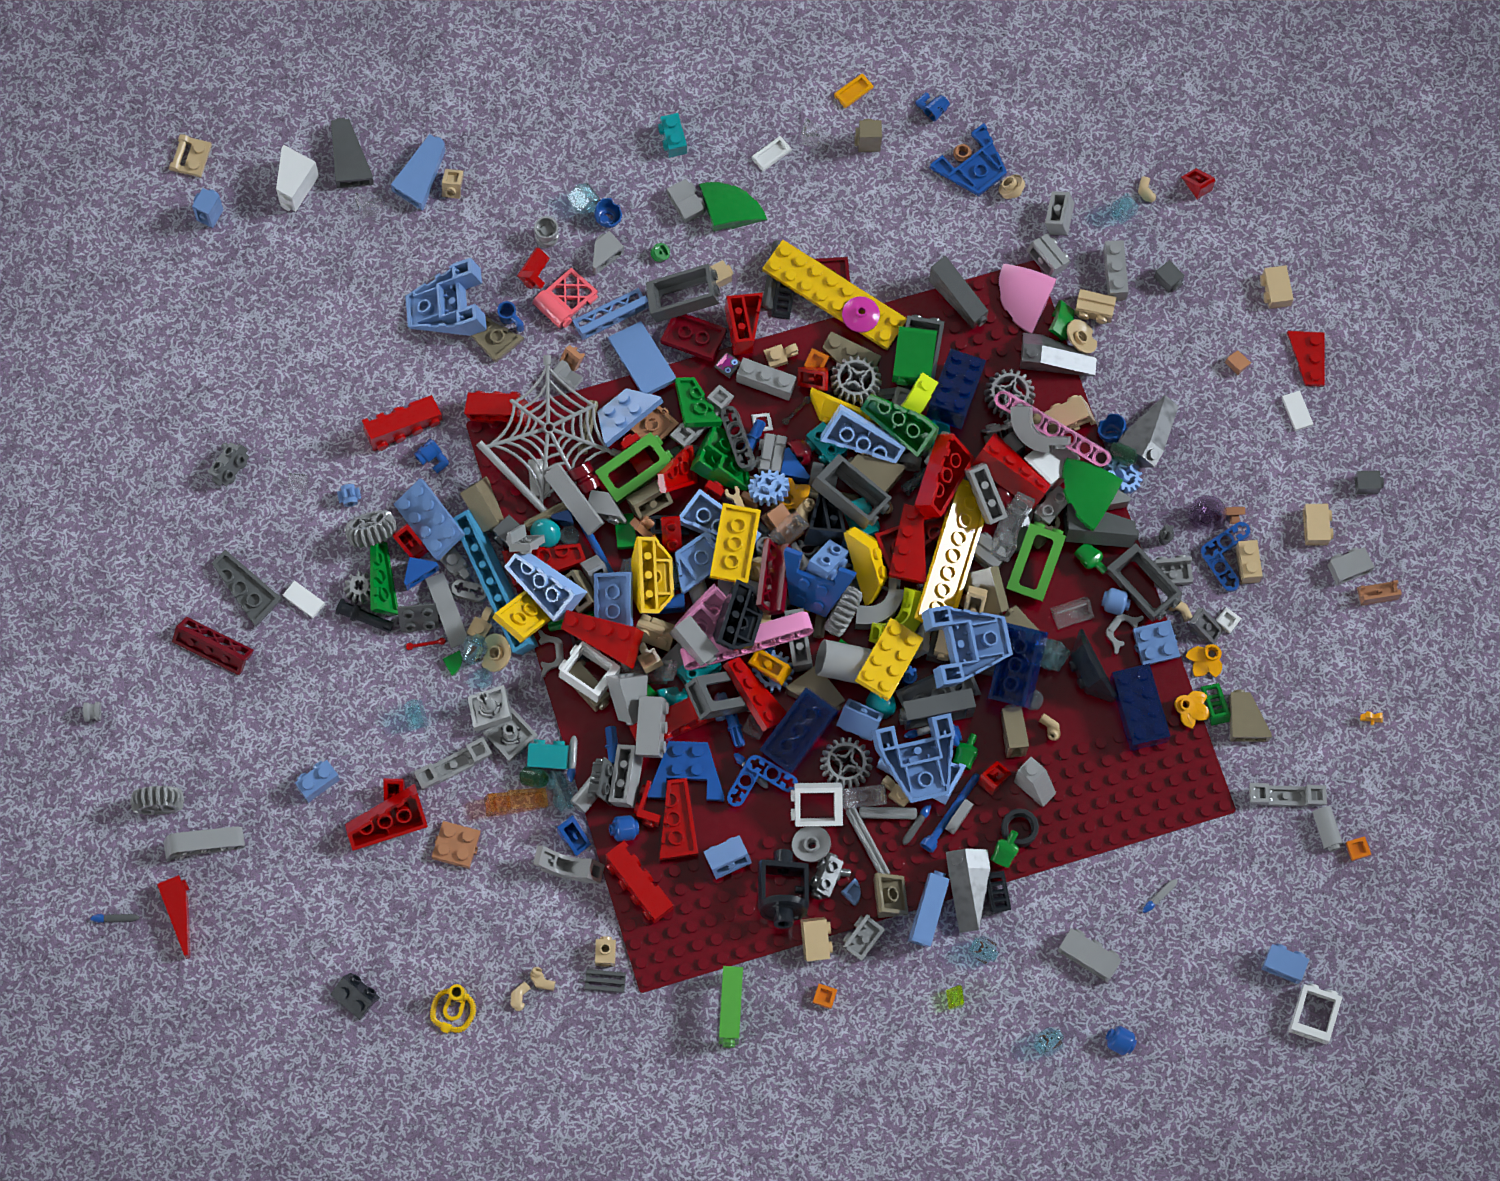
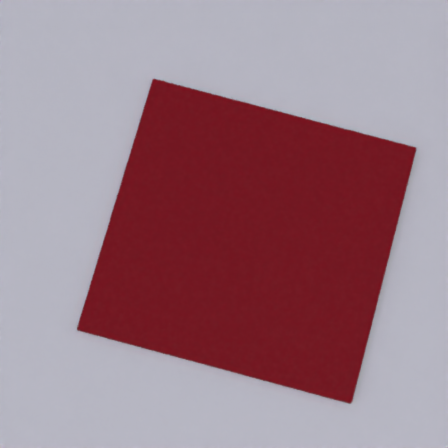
M1035 260L1015 265L1042 273ZM1001 270L965 280L988 310L987 321L979 327L977 325L973 329L936 288L884 303L905 318H907V315H919L922 318H937L944 322L934 379L938 384L921 414L929 420L938 419L947 423L950 426V433H954L975 459L987 444L984 441L986 433L981 432V430L986 429V425L993 423L1002 425L1004 424L1003 421L1007 420V415L1003 414L1002 418L999 417L1000 412L993 414L994 408L988 409L989 403L985 402V397H987L984 395V391L987 389L985 387L986 383H990V377L995 378L996 372L1001 375L1002 370L1009 373V370L1012 369L1013 374H1016L1017 371H1020L1019 376L1026 374V380H1031L1030 386L1035 388L1033 391L1035 398L1033 399L1034 403L1032 406L1040 411L1046 412L1054 404H1063L1074 395H1081L1091 410L1079 375L1020 369L1023 333L1028 332L1018 327L1013 322L1008 311L1003 308L1000 300V286L998 285ZM1049 296L1032 334H1041L1068 345L1066 340L1062 341L1049 331L1054 320L1052 314L1055 310L1052 299ZM835 317L755 339L753 353L734 355L731 346L718 350L713 362L699 357H692L668 364L676 378L694 377L705 393L704 397L706 400L719 385L731 393L734 398L728 406H733L738 411L746 434H749L753 427L751 415L769 413L773 430L763 431L759 439H764L765 434L769 433L776 436H786L787 442L794 439L806 440V435L822 423L810 399L811 388L798 386V367H806L804 363L812 348L826 354L822 347L830 332L881 356L877 365V373L881 374L879 380L882 381L881 386H878L880 389L897 386L903 387L892 382L898 336L889 349L885 350L859 332L849 329ZM795 343L798 348V355L787 358V364L774 368L796 376V385L789 401L736 382L738 369L729 379L715 368L717 362L726 352L742 362L743 358L769 366L764 350L780 344L785 349L787 346ZM829 357L824 367H827L828 371H830V367L837 363ZM847 372L841 379L842 384L845 383L846 379H848ZM629 375L576 390V392L587 400L597 401L598 412L623 390L639 391ZM828 376V390L819 391L837 398L838 395H834V389L831 388L832 381H830ZM871 379L868 381L865 389H867L870 386ZM1009 382L1003 383V384H1000L999 386H1001V385H1005V386H1006V385H1009L1010 383H1009ZM675 383L652 393V395L662 398L663 403L659 406L665 407L669 411V415L680 425L683 419ZM1016 385L1017 390L1022 392V394L1024 395L1023 390L1018 385ZM572 392L566 393L572 400L584 408L587 407V403ZM562 395L553 397L561 405L573 412L581 410ZM550 399V406L557 413L564 417L571 415ZM544 400L534 402L531 406L536 408ZM546 403L533 413L536 417L541 416L546 411ZM859 403L855 404L857 407H862ZM550 411V422L554 423L561 419ZM586 412L582 413V427ZM596 413V424L603 439L598 414ZM729 413V417H728V418L730 419L731 422H733V419H732V416H731L732 413ZM546 415L541 419L544 423H546ZM579 415L574 420V431L577 437L581 436ZM767 416L756 418V420L764 421L766 423L765 427H768ZM571 419L566 421L564 425L565 432L572 434ZM531 420L530 429H527L526 432L531 430L535 420ZM468 421L466 427L482 479L487 476L503 518L505 519L510 515L518 524L524 525V521L541 512L476 446L481 440L486 445L494 441L506 428L507 422L495 421V424ZM1088 422L1080 425V430L1075 431L1105 449L1103 440L1100 439L1097 432V424L1091 425ZM513 423L512 427H509L500 440L509 438L516 429L517 424ZM537 423L534 430L541 428V425ZM523 424L520 425L518 432L514 436L520 435L523 432ZM547 424L546 430L550 431V426ZM561 424L555 427L562 431ZM593 426L592 438L594 443L603 446ZM711 427L690 444L693 445L694 456ZM740 427L733 428L731 434L736 435L740 431ZM629 430L608 448L621 451L622 439L629 434L633 435V433ZM553 432L554 436L556 437V439H557V441H558V438H559L561 435H560V434H557V433H555V432ZM545 433L534 434L545 442ZM1071 433L1065 435L1071 436V443L1074 441V436ZM670 435L663 441L664 444L661 445L664 451L669 450L673 457L684 449ZM531 436L524 437L534 442L544 455V446L537 439ZM549 436V444H551L553 441ZM564 437L560 441V447L562 446L564 441L568 439V437ZM521 439L511 441L530 451L536 459H542L538 450L530 443ZM570 440L563 449L564 455L566 456L570 449L579 441ZM759 442L753 451L755 460L757 456L761 457L762 450H758ZM507 443L499 445L516 453L527 464L528 460L532 459L527 453L516 446ZM739 443L737 449L742 450L745 443ZM1083 443L1081 451L1087 454L1090 451V445ZM1025 445L1021 458L1024 459L1033 449ZM496 447L489 448L530 490L529 470L515 456ZM548 447V456L558 452L556 447ZM578 447L573 450L568 458L570 466L578 453ZM595 447L588 449L587 454L579 456L574 467L583 463L594 453L602 450ZM648 447L644 449L654 464L659 461L660 457L655 450L652 451ZM848 448L847 456L844 458L848 461L851 457L855 458L857 454L861 453ZM814 451L812 452L811 463L804 467L809 476L811 475L813 462L820 463L818 455ZM605 452L589 460L594 469L592 475L597 476L595 471L612 460L614 456ZM1103 452L1097 456L1099 463L1103 464L1107 460V456ZM744 455V458H745V463H744V464L747 465V464H748V459H747V457ZM924 455L920 456L922 458L920 470L915 472L905 470V474L887 493L892 497L890 502L893 510L889 514L882 515L880 513L878 515L879 532L900 525L904 504L915 505L927 467L924 462L926 459ZM1079 455L1081 461L1093 464ZM561 456L548 459V467L555 463L563 462ZM626 461L609 473L608 478L619 489L637 477L638 473L630 462ZM565 464L561 465L565 471H568ZM754 467L753 470L748 471L749 476L759 475L758 468ZM697 474L698 483L670 491L669 494L673 503L651 516H679L699 489L704 490L709 480ZM838 477L836 489L839 492L859 495ZM602 482L600 486L593 489L609 493ZM1062 482L1059 486L1064 489L1065 483ZM723 486L724 490L728 489L730 495L736 493L735 489ZM553 491L550 497H546L544 500V505L549 509L563 501ZM589 491L586 494H583L587 501L589 499L591 491ZM724 492V495L719 501V503L721 505H723V503L734 505L733 501L728 500L726 498ZM1046 495L1043 496L1038 504H1042L1046 500ZM627 500L618 505L623 514L632 513ZM764 503L762 506L759 504L758 510H761L760 517L771 509L772 503L770 506H767V503ZM1127 507L1106 511L1131 520ZM1064 509L1058 515L1060 519V526L1058 529L1061 531H1064ZM1019 510L1006 511L1008 517L993 524H985L984 521L981 533H988L992 537L993 542L997 545L1001 543L1006 547ZM843 514L845 529L847 531L850 528ZM1033 514V517H1032V520H1031V524H1034V521H1033L1034 514ZM572 518L574 528L559 526L561 538L555 546L580 543L587 560L596 554L578 521ZM759 518V521H760L763 525H765V523L763 522V520H762L761 518ZM602 520L604 524L593 535L614 572H632L631 558L634 548L618 550L615 524ZM1052 522L1051 524H1049V525L1047 524V526H1051V525H1052V526L1054 527V523H1053V522ZM656 523L657 530H660V523ZM808 525L803 528L804 534L795 540L797 544L798 540L804 542ZM526 529V535H530V531ZM689 529V535L681 536L682 547L701 535V533ZM635 530L636 537H644ZM769 532L766 537L771 538L776 545H780L773 534ZM657 537L659 543L662 545V537ZM1049 539L1038 550L1032 545L1019 580L1020 585L1033 590L1037 589L1053 545L1052 539ZM938 540L925 548L926 578ZM1135 540L1134 544L1136 543L1141 548L1139 540ZM1064 541L1043 602L1006 589L1020 550L1017 553L1007 551L1009 553L1008 558L999 571L1009 609L1016 605L1047 638L1046 647L1039 654L1035 652L1030 656L1008 632L1013 655L997 663L993 677L982 674L974 675L981 695L975 696L973 694L976 704L974 715L970 718L955 720L953 724L960 729L961 743L967 742L970 733L977 735L973 746L978 749V755L970 771L964 770L946 804L944 805L933 798L913 803L909 801L904 808H916L917 817L920 815L923 807L930 805L931 809L928 817L925 818L912 840L906 845H903V838L916 819L861 818L890 874L904 876L908 912L917 910L928 874H934V871L946 874L945 878L949 879L944 901L953 899L946 852L987 849L990 873L1004 870L1007 883L1227 816L1236 811L1204 720H1196L1193 728L1186 727L1181 722L1180 713L1175 709L1176 698L1181 695H1188L1193 691L1181 656L1177 659L1142 667L1139 653L1135 651L1134 647L1136 642L1132 632L1133 627L1126 621L1121 622L1114 631V637L1124 642V646L1119 648L1118 654H1114L1113 645L1106 637V629L1117 615L1106 612L1101 604L1105 591H1109L1110 588L1122 589L1106 572L1102 574L1096 567L1087 569L1074 556L1076 550L1084 543ZM756 544L753 552L754 558L758 557L756 554ZM1091 544L1102 552L1103 559L1101 562L1106 567L1129 549L1127 547ZM503 546L504 551H508V552H509V547H508V548H505V547ZM814 549L806 550L803 553H811ZM675 552L669 554L673 558L674 595L681 593L675 562ZM972 560L969 573L985 569L975 560ZM1130 562L1120 571L1153 608H1158L1162 604L1156 587H1154V582L1135 562ZM581 565L559 572L565 576L572 570H581L584 574ZM889 577L887 578L884 584L885 587H888ZM705 579L708 589L713 584H715L718 587V579ZM901 580L900 589L904 590V587L921 591L922 594L924 584ZM522 586L516 587L518 595L525 591ZM881 589L877 599L866 606H874L881 603L886 598L888 591ZM963 589L962 597H963L965 594L967 595V592L965 591V589ZM689 592L684 594L685 612L649 616L676 625L693 605ZM862 597V600H861V602H860V605L865 606L864 601H863V597ZM633 600V627H636L643 613H639ZM1132 600L1128 611L1124 610L1123 614L1131 617L1143 616V620L1138 623L1137 628L1167 621L1165 616L1161 620L1156 619L1152 622ZM790 605V608H787V610L798 609L794 605ZM899 609V611L897 612V614L895 615V617H894L893 619H895L896 616L899 614L900 609ZM785 612L771 615V620L785 617ZM810 612L808 615L814 630L816 614ZM856 612L842 636L832 635L826 630L824 638H815L813 633L808 636L813 667L815 666L819 646L824 639L839 642L842 639L850 645L873 649L875 643L869 641L871 629H855ZM547 623L539 630H542L544 634L557 637L562 641L564 659L568 660L573 648L570 633L563 629L551 632L548 629ZM1080 629L1084 630L1117 694L1115 702L1111 703L1086 694L1084 689H1080L1078 686L1076 673L1072 672L1069 668V658ZM537 630L533 635L538 643V647L534 649L542 672L541 662H554L556 660L555 644L552 642L540 645L539 640L541 637L538 633L539 630ZM676 640L671 649L678 643ZM789 642L776 645V655L783 652L782 657L788 656L789 660L787 663H792ZM645 643L648 650L652 648L656 650L661 660L668 653L666 650ZM598 651L621 667L619 674L635 672L648 675L647 683L656 692L657 690L677 687L682 692L683 688H685L684 683L676 674L671 677L661 666L646 674L638 658H636L634 668L632 669L602 651ZM755 652L739 656L751 671L753 667L748 665V661ZM924 654L917 659L913 658L909 666L916 668V681H919L934 674L933 670L943 664L927 661V654ZM735 658L728 659V660H725V661L720 662V663H721V670H720V672H725L726 670L724 669L723 665H724L726 662H728V661H730V660H733V659H735ZM593 661L586 662L584 665L598 682L607 673L605 669ZM557 667L550 670L543 679L562 741H565V745H570L571 737L576 736L577 738L576 775L574 780L579 791L591 776L593 762L597 758L603 759L605 757L608 759V752L605 748V745H607L606 727L616 726L618 743L620 745L636 746V741L629 728L630 725H626V722L618 720L612 698H610V703L605 709H599L595 712L570 684L559 677L560 669ZM807 671L794 672L793 675L789 676L792 677L793 682ZM762 677L765 681L769 682L766 677ZM828 678L845 699V704L848 699H852L866 706V698L871 692L860 684ZM902 678L895 691L905 687L902 683ZM732 681L706 685L713 701L714 696L718 692H725L728 699L739 697ZM781 686L780 692L777 688H774L771 694L791 718L763 732L751 712L737 713L739 722L743 726L741 730L745 745L736 748L734 746L731 733L727 730L726 716L723 721H711L669 740L708 742L724 794V802L707 801V781L687 780L698 855L660 861L665 800L647 798L644 810L661 815L659 827L649 828L644 826L643 822L638 821L639 834L636 835L634 840L626 841V843L629 845L627 851L638 857L642 865L641 869L645 868L654 880L653 884H658L674 905V909L657 923L646 919L642 913L644 909L640 905L636 906L630 898L631 893L628 890L624 891L619 885V878L615 874L612 876L604 867V878L641 993L723 969V966H734L803 945L800 920L793 921V926L790 928L781 929L774 926V921L767 920L760 915L758 910V863L761 859L773 860V853L778 849H788L793 852V837L800 829L806 826L796 827L795 820H791V809H795V801H791V792L783 791L768 781V788H763L755 782L742 805L732 806L728 803L727 793L742 769V765H739L735 760L734 753L744 756L746 760L752 755L761 756L795 776L798 783H828L827 779L829 776L823 777L822 773L825 770L820 769V765L824 764L820 762V758L825 757L822 752L823 750L828 751L827 745L833 746V740L840 744V738L842 737L845 742H848V738H852L851 743L853 744L856 740H859V747L862 744L865 745L863 751H870L867 757L872 758V762L868 763L872 765V770H867L870 772V776L865 777V783L859 781V787H856L853 783L851 790L848 789V785H845L844 790H842L843 826H819L826 830L830 836L831 847L828 853L837 855L838 859L844 862L842 869H850L851 875L850 877L840 876L829 898L816 900L809 893V909L806 916L802 919L824 917L827 919V922H830L831 934H828L829 937L856 929L857 927L854 924L860 916L865 917L868 914L875 922L892 918H878L873 881L875 873L878 872L846 815V811L852 807H855L858 813L860 807L901 808L888 797L891 791L881 784L887 775L896 784L898 783L893 776L877 768L880 756L875 750L873 740L862 739L859 735L844 731L841 727L836 726L841 712L837 715L833 713L831 716H827L789 696L785 692L786 688ZM894 691L892 695L896 700L897 708L892 716L887 719L882 718L878 729L894 726L898 744L931 737V733L916 738L904 737L910 730H905L904 725H900L898 714H900L899 709L902 708V705ZM1183 701L1184 708L1187 707V703L1185 701ZM1014 704L1016 707H1022L1029 748L1026 756L1006 758L1000 713L1006 705ZM1043 714L1059 723L1060 737L1057 740H1050L1047 727L1039 722ZM956 747L952 749L953 757L955 755ZM841 750L835 753V755H845L849 750ZM855 753L853 760L858 763V766L862 767V761ZM643 757L636 803H640L642 796L639 795L642 784L646 785L647 780L653 783L662 758ZM1030 757L1046 769L1056 791V794L1044 807L1040 806L1014 783L1018 770ZM758 758L751 760L752 767L762 769L759 773L763 774V770L768 764L760 765ZM849 759L843 763V769L849 764ZM830 760L831 768L838 774V765L834 764L835 761ZM996 761L1012 773L993 796L977 782L966 798L974 805L957 831L952 834L944 829L937 839V847L933 853L921 847V841L924 837L933 833L973 774L977 773L980 776ZM775 768L768 769L767 777L769 779L776 778L777 770ZM847 772L844 777H852L857 772ZM781 773V777L776 783L784 782L786 789L793 787V779L786 780L782 778L785 774ZM743 775L740 778L741 785L748 786L751 783V778L748 775ZM738 785L735 786V789H739L737 793L730 796L733 798V803L741 800L739 798L741 791L744 794L746 792L745 789L740 788ZM834 792L800 793V818H834ZM598 797L587 810L585 816L599 861L607 866L606 854L622 842L616 841L614 836L610 835L609 824H612L614 817L631 815L636 820V814L633 813L634 808L617 807L613 804L610 806ZM1026 809L1034 814L1039 824L1035 840L1030 845L1019 848L1009 868L993 862L990 858L994 853L995 846L998 840L1003 839L1001 824L1004 817L1011 810ZM1017 817L1010 821L1008 830L1009 833L1011 830L1018 832L1016 839H1024L1031 833V825L1027 819ZM739 835L752 863L716 879L704 851ZM811 845L809 848L813 849L816 845ZM793 852V862L809 864L810 883V880L816 874L818 861L804 862L798 859ZM766 874V897L774 895L801 897V894L794 893L795 886H801V877ZM1000 877L990 879V882L1001 881ZM854 879L858 881L861 890L860 900L856 906H853L841 894V891Z

